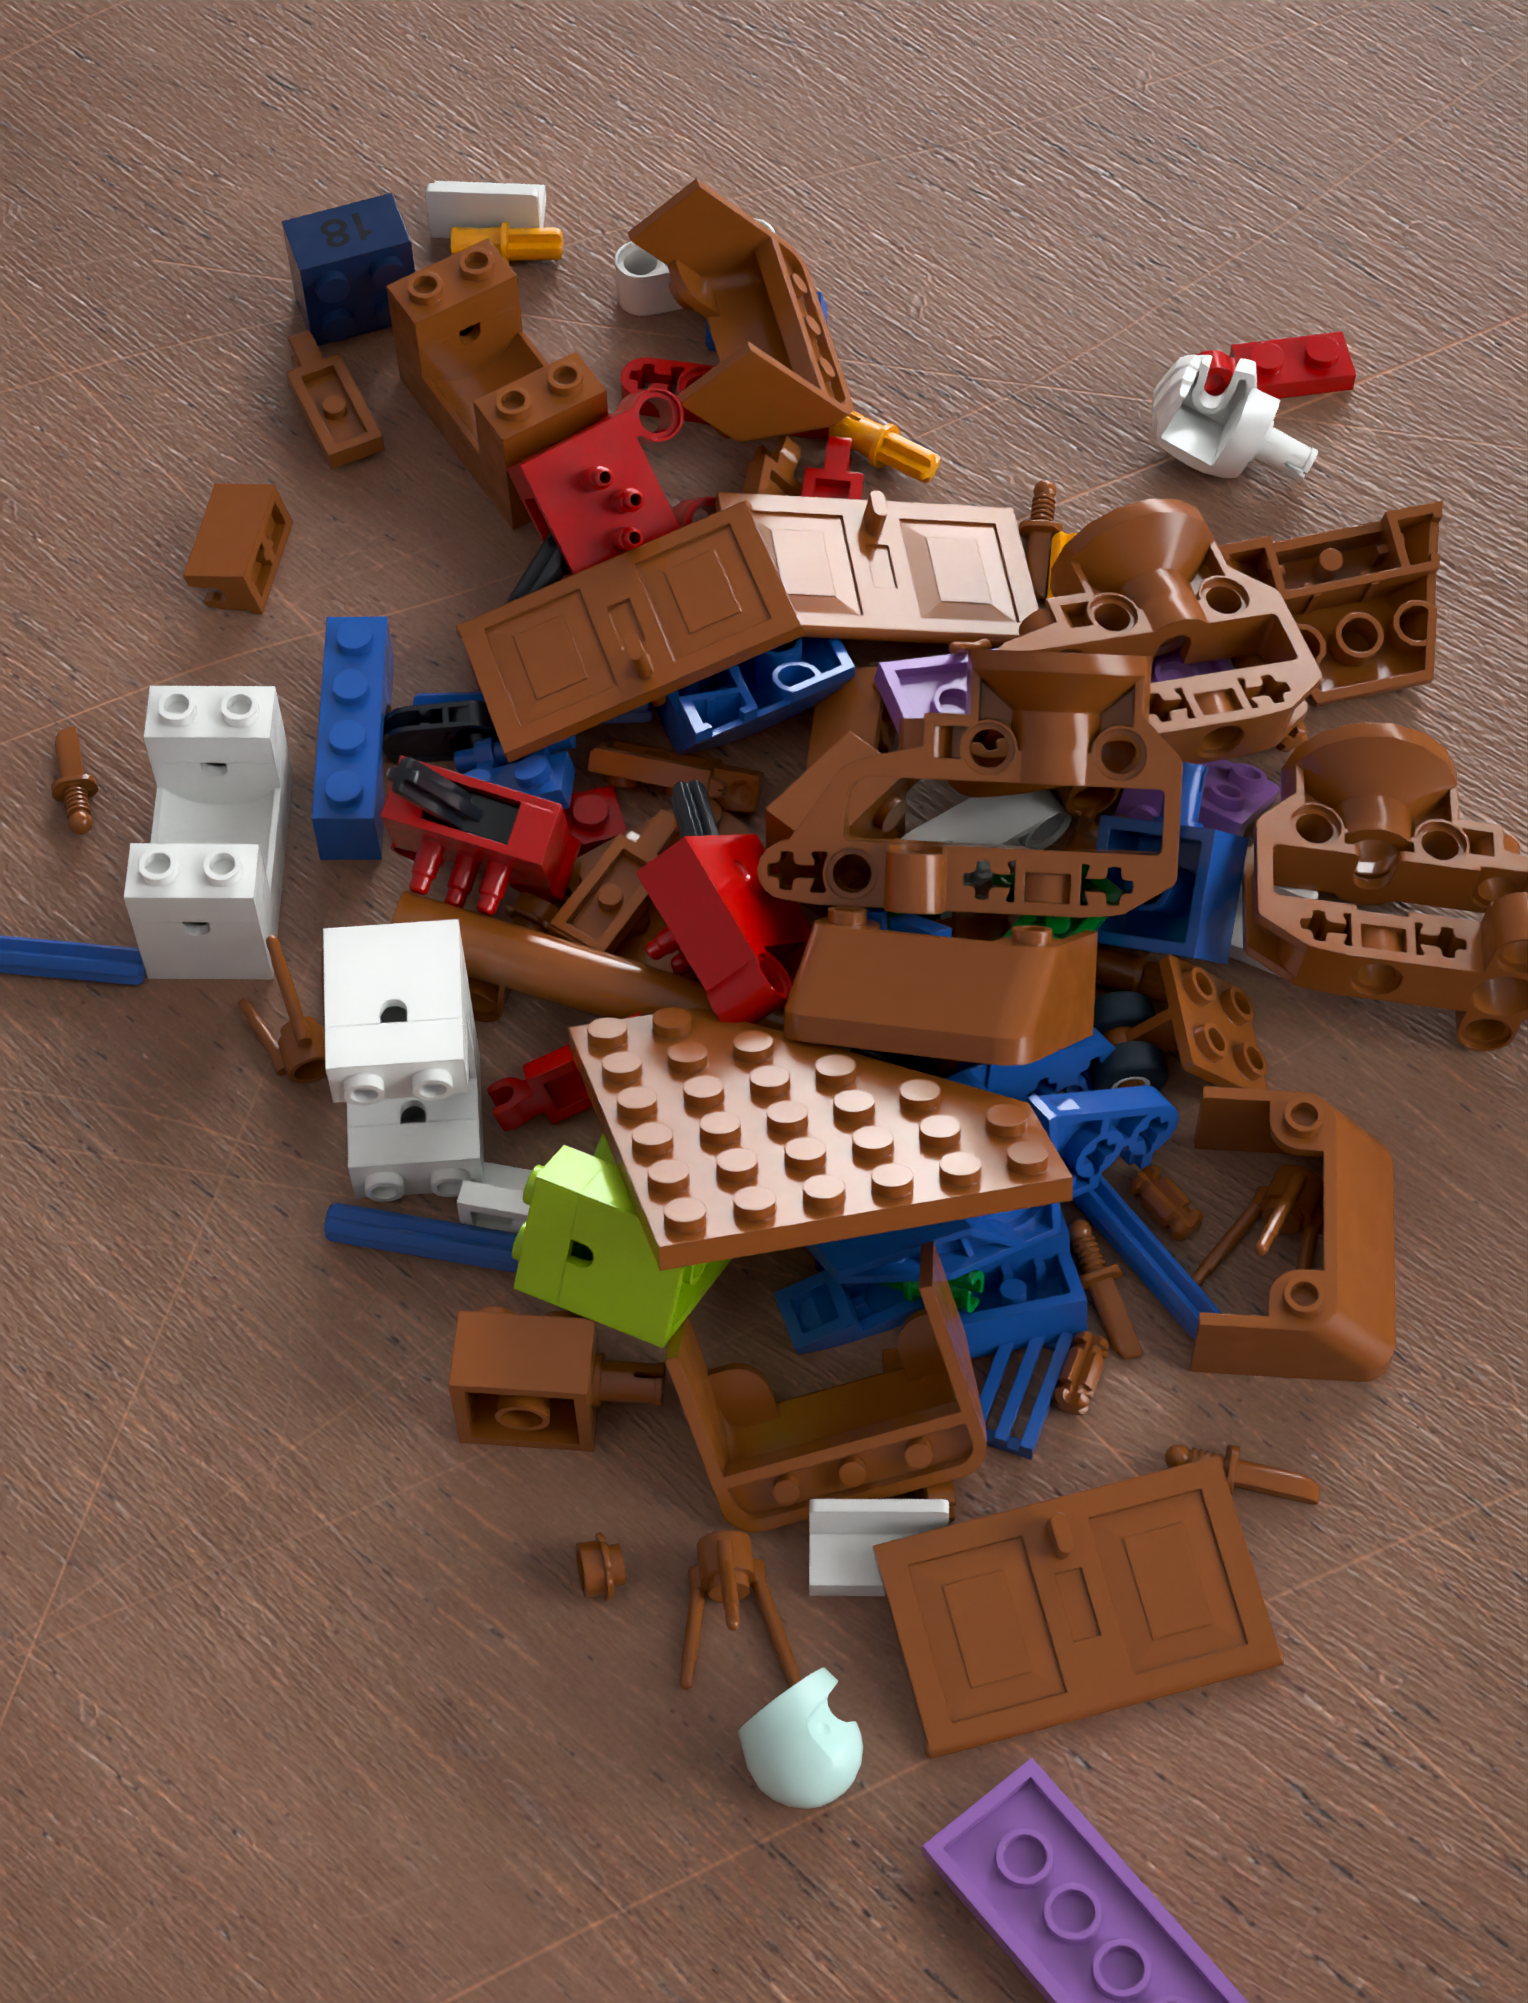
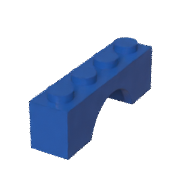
M387 616L327 617L312 806V823L320 860H382L384 823L380 815L385 803L383 789V728L386 708H391L394 674V654Z

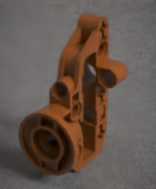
M1146 499L1118 507L1087 524L1064 545L1051 568L1050 590L1054 597L1046 598L1045 604L1047 607L1029 614L1019 626L1020 637L1005 642L997 649L1152 656L1153 663L1154 657L1168 654L1181 647L1180 655L1185 664L1250 654L1260 655L1265 665L1151 683L1149 723L1178 753L1182 762L1193 764L1242 757L1276 747L1305 718L1308 711V704L1305 699L1318 687L1322 678V673L1280 592L1229 567L1199 509L1179 499ZM992 729L982 730L973 739L971 746L972 754L980 764L988 767L998 766L1007 757L1008 744L1000 732ZM1125 735L1111 737L1105 742L1101 751L1102 760L1106 767L1119 773L1128 772L1133 769L1140 758V750L1137 743ZM947 780L954 790L971 798L1009 796L1056 788L1069 816L1080 818L1083 810L1087 807H1093L1096 814L1100 813L1115 801L1120 791V788Z
M968 649L965 714L928 712L924 713V718H900L898 750L862 757L841 767L790 839L777 842L767 848L760 857L757 871L761 885L766 892L775 898L816 905L884 908V911L908 914H941L944 911L1076 918L1122 915L1173 887L1177 881L1183 763L1178 753L1149 723L1152 656ZM982 730H996L1007 741V757L998 766H984L976 761L972 754L971 746L973 739ZM1113 736H1129L1139 747V762L1128 772L1119 773L1112 771L1106 767L1102 760V747ZM872 776L1158 789L1164 792L1162 847L1158 852L1078 848L1073 851L1028 849L1025 846L953 843V841L853 838L849 835L850 797L852 789L859 780ZM787 851L794 853V862L799 865H816L820 862L817 851L827 852L828 855L822 871L826 889L816 888L819 875L813 874L800 875L794 879L792 886L785 885L784 874L774 873L773 865L785 859ZM844 855H859L868 862L871 868V878L868 885L863 889H850L840 882L837 875V866ZM979 861L990 862L989 868L991 873L1011 875L1013 868L1010 861H1016L1014 898H1009L1008 896L1012 884L997 883L991 886L988 895H979L977 884L966 882V873L974 872L979 865ZM1083 864L1090 866L1086 879H1104L1108 874V868H1121L1122 879L1133 881L1132 890L1122 891L1120 901L1111 902L1107 901L1106 890L1086 888L1087 902H1081Z
M1352 723L1322 731L1297 746L1281 768L1280 804L1258 818L1253 829L1254 845L1246 851L1242 875L1243 950L1246 955L1291 984L1335 995L1455 1010L1456 1037L1459 1043L1468 1049L1492 1051L1508 1045L1514 1039L1523 1019L1528 1020V857L1520 855L1518 842L1511 836L1504 835L1503 825L1459 819L1457 769L1446 748L1422 731L1394 723ZM1274 885L1334 893L1344 901L1359 905H1380L1397 901L1485 913L1482 921L1414 912H1408L1406 916L1360 911L1357 910V905L1279 895L1275 893Z

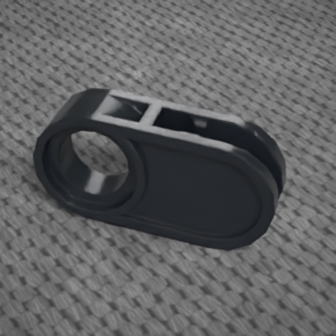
M468 700L405 706L388 712L384 717L383 752L386 757L394 762H399L400 756L411 757L424 763L454 761L455 751L474 747L476 740L495 736L499 741L484 701ZM468 728L484 729L479 731H463L464 729Z

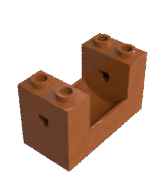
M487 238L387 285L386 288L400 379L512 530H515L532 520L506 468L608 416L607 390L577 352L551 364L545 360L522 328L517 275Z

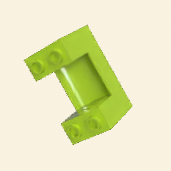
M603 1133L597 1144L594 1156L563 1145L545 1166L536 1165L529 1175L523 1192V1203L530 1205L527 1221L521 1226L512 1248V1259L519 1261L513 1289L664 1348L731 1259L660 1271Z

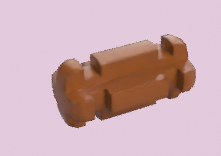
M1154 1164L1148 1165L1132 1178L1130 1192L1134 1197L1142 1196L1144 1198L1140 1204L1163 1229L1172 1228L1174 1230L1170 1235L1174 1240L1183 1241L1195 1233L1201 1226L1202 1212L1197 1208L1191 1210L1188 1207L1192 1201L1168 1176L1161 1178L1158 1175L1162 1171L1159 1166Z
M1080 1331L1075 1334L1073 1338L1075 1342L1072 1348L1069 1349L1058 1379L1060 1381L1058 1388L1054 1390L1053 1404L1055 1407L1074 1415H1083L1088 1411L1089 1407L1087 1405L1093 1397L1103 1369L1104 1359L1108 1355V1341L1102 1336L1093 1335L1087 1331Z

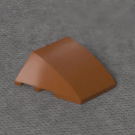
M1443 500L1386 511L1380 521L1273 542L1271 535L1218 545L1229 567L1275 588L1283 597L1322 673L1318 687L1308 696L1315 707L1429 684L1433 681L1437 608L1435 607L1436 575L1440 567L1438 538Z

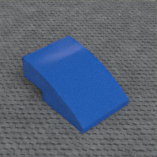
M1061 1208V1228L1059 1234L976 1269L983 1271L984 1286L982 1294L971 1291V1297L978 1298L980 1301L972 1313L964 1312L962 1309L957 1308L966 1333L971 1359L996 1354L999 1345L1014 1342L1013 1350L1027 1348L1029 1340L1045 1336L1044 1344L1057 1342L1062 1332H1069L1074 1334V1336L1080 1331L1088 1332L1087 1298L1070 1253V1233Z

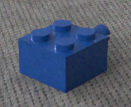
M1182 762L1183 776L1177 881L1173 887L1122 915L1108 916L1097 929V944L1162 955L1172 954L1182 958L1228 965L1249 838L1215 829L1203 828L1204 825L1198 823L1205 776L1208 774L1209 767ZM1164 795L1160 817H1153V821L1101 814L1095 849L1141 852L1160 851L1162 847ZM1108 868L1106 878L1123 891L1132 890L1133 881L1122 879L1121 868Z

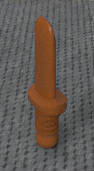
M1040 480L1036 483L1033 490L1031 519L1020 522L1019 532L1022 538L1028 539L1026 560L1036 600L1045 601L1052 537L1058 532H1063V526L1053 521L1056 503L1055 496L1057 493L1056 487L1049 480Z
M72 726L60 730L56 736L55 749L60 778L51 784L52 797L55 800L65 803L70 830L77 835H84L92 829L93 820L91 818L89 798L98 792V784L94 776L84 772L77 726Z
M1082 1219L1073 1220L1067 1228L1070 1233V1241L1073 1243L1071 1248L1082 1272L1079 1278L1083 1290H1089L1112 1347L1125 1359H1132L1143 1355L1140 1342L1114 1281L1123 1276L1119 1264L1106 1266L1107 1264L1101 1254L1102 1252L1097 1240L1092 1236V1228L1089 1223Z
M1228 1444L1225 1458L1223 1454H1219L1231 1495H1233L1234 1487L1302 1503L1318 1504L1320 1495L1319 1485L1311 1478L1293 1471L1239 1459L1240 1446ZM1173 1445L1165 1453V1462L1169 1468L1215 1457L1217 1454L1215 1452L1210 1454V1451L1203 1453L1202 1449L1197 1451L1194 1447L1188 1450L1183 1445Z

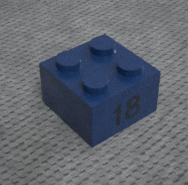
M392 193L282 221L295 299L306 329H309L317 346L344 341L351 337L392 327L386 286L415 273L411 240Z

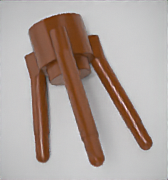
M270 935L266 938V945L290 1021L282 1026L279 1041H277L261 1015L247 998H242L238 1006L271 1056L276 1074L278 1076L288 1074L290 1081L295 1083L314 1082L327 1076L325 1069L324 948L321 951L324 1026L318 1024L316 1018L303 1015L279 940L276 936Z
M1286 1164L1278 1167L1269 1187H1258L1250 1205L1201 1262L1191 1278L1200 1287L1261 1214L1266 1225L1255 1245L1256 1254L1259 1256L1265 1255L1279 1232L1295 1234L1301 1229L1303 1233L1296 1270H1311L1317 1234L1323 1224V1212L1317 1207L1323 1196V1182L1312 1171L1302 1166Z
M722 1530L709 1533L700 1538L697 1542L699 1565L688 1569L690 1599L681 1659L682 1666L679 1681L681 1688L688 1690L693 1685L706 1593L708 1592L712 1600L723 1602L726 1626L729 1630L735 1631L740 1627L739 1600L749 1595L750 1587L753 1588L789 1688L801 1681L767 1584L765 1562L761 1559L753 1558L751 1537L745 1532L737 1530Z

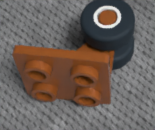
M1169 954L1159 960L1169 1008L1155 1015L1151 1000L1137 992L1119 991L1095 998L1093 1027L1116 1049L1103 1063L1097 1058L1091 1060L1090 1079L1092 1090L1148 1085L1160 1091L1168 1080V1071L1163 1052L1179 1050L1181 1064L1185 1071L1219 1087L1268 1090L1265 1079L1267 1063L1263 1053L1258 1048L1252 1024L1254 1008L1250 998L1242 988L1220 979L1201 967Z

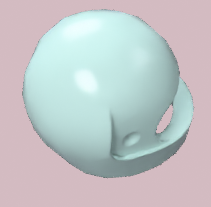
M825 1667L811 1673L779 1695L749 1719L738 1731L747 1768L758 1788L772 1800L788 1807L809 1809L821 1807L834 1801L851 1786L861 1766L863 1741L860 1729L856 1721L844 1722L837 1719L831 1713L827 1698L838 1683V1680Z

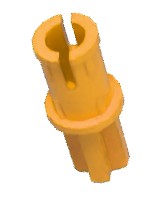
M502 222L501 227L451 228V253L454 254L488 238L509 265L510 261L559 260L563 255V234L558 228H509L508 222Z
M854 410L835 426L829 428V436L852 438L851 449L868 458L870 465L875 468L888 465L922 483H928L934 478L940 466V457L937 454L901 437L900 430L896 425L888 423L884 426Z

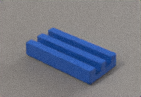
M1062 1332L1057 1342L1044 1344L1045 1336L1029 1340L997 1429L995 1431L986 1428L987 1446L1032 1460L1053 1402L1054 1390L1058 1388L1060 1382L1058 1379L1069 1349L1073 1346L1074 1334ZM1014 1342L998 1346L979 1397L985 1427L1014 1353ZM1042 1348L1054 1351L1022 1439L1010 1436Z

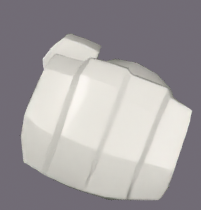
M1187 355L1180 357L1159 381L1153 393L1152 431L1158 445L1181 462L1202 473L1221 478H1236L1242 473L1247 464L1256 458L1292 478L1293 481L1299 484L1305 477L1303 472L1308 473L1318 450L1308 447L1273 427V419L1278 410L1280 400L1257 389L1256 363L1241 358L1224 393L1219 396H1212L1204 389L1212 356Z

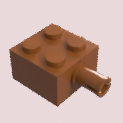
M848 731L765 809L766 849L781 840L790 839L841 767L856 759L881 753L857 735ZM872 776L859 780L852 789L850 797L849 835L853 838L901 839L905 835L906 793L920 779ZM787 851L785 859L774 863L779 873L784 874L785 883L788 886H792L794 879L800 875L813 874L819 875L816 888L826 889L822 871L828 855L827 852L817 851L820 862L816 865H799L794 862V853ZM844 855L837 866V875L840 882L850 889H862L865 879L871 874L868 862L859 855ZM800 902L820 918L828 915V908L837 907Z
M486 1306L477 1311L458 1310L448 1387L459 1442L594 1452L598 1413L602 1401L655 1404V1406L662 1407L664 1400L662 1390H665L666 1365L665 1362L644 1363L605 1360V1354L599 1353L596 1321L583 1318L570 1311H551L545 1316L515 1314L513 1311L499 1306Z

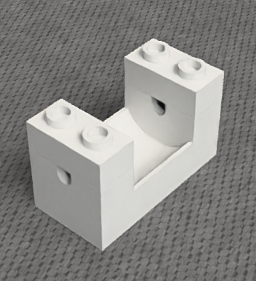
M150 686L144 741L157 785L151 842L130 843L124 891L125 904L148 979H273L274 969L266 945V938L270 935L276 937L278 935L293 782V767L275 686Z
M459 919L323 928L325 1069L333 1103L347 1102L348 1169L355 1199L369 1198L374 1201L389 1202L397 1200L403 1195L434 1193L442 1197L459 1196L463 1180L484 1184L480 1052Z

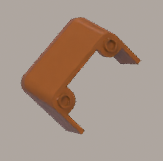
M697 178L628 232L630 241L667 265L672 280L669 283V289L673 298L683 309L687 311L693 309L704 316L711 332L720 363L677 395L682 407L711 424L723 438H733L741 443L833 427L853 412V402L810 272L801 256L788 242Z
M863 907L828 908V916L817 919L813 923L784 1008L783 1034L787 1039L808 1043L991 1065L1030 1064L1093 1035L1098 931L1085 930L1064 939L1052 938L1051 928L1021 925L1012 927L1011 937L995 941H983L880 930V923L867 919V909Z
M1203 1086L1194 1136V1149L1323 1157L1324 1271L1297 1269L1279 1276L1269 1291L1267 1316L1200 1312L1192 1349L1190 1372L1368 1382L1377 1379L1389 1368L1396 1346L1393 1159L1390 1151L1381 1141L1316 1094L1300 1091Z
M934 1241L923 1243L920 1248L919 1291L926 1309L910 1315L903 1322L899 1330L898 1351L904 1366L902 1368L777 1402L769 1380L754 1366L744 1363H731L708 1370L689 1315L668 1342L665 1362L721 1512L731 1525L746 1532H764L808 1520L809 1501L811 1499H885L968 1476L983 1463L987 1451V1433L966 1333Z

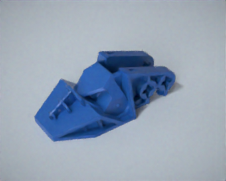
M1093 1027L1092 1036L1036 1062L1025 1065H991L959 1061L954 1073L944 1078L1029 1103L1073 1177L1072 1198L1097 1188L1101 1172L1107 1169L1118 1156L1128 1165L1135 1163L1140 1169L1151 1165L1153 1152L1163 1146L1171 1137L1179 1120V1114L1175 1107L1153 1086L1092 1090L1090 1079L1091 1060L1097 1058L1103 1063L1116 1049L1095 1027ZM1060 1090H1064V1093L1056 1094ZM1060 1203L805 1247L837 1284L919 1281L921 1244L934 1241L947 1280L950 1281L1059 1234L1061 1228Z

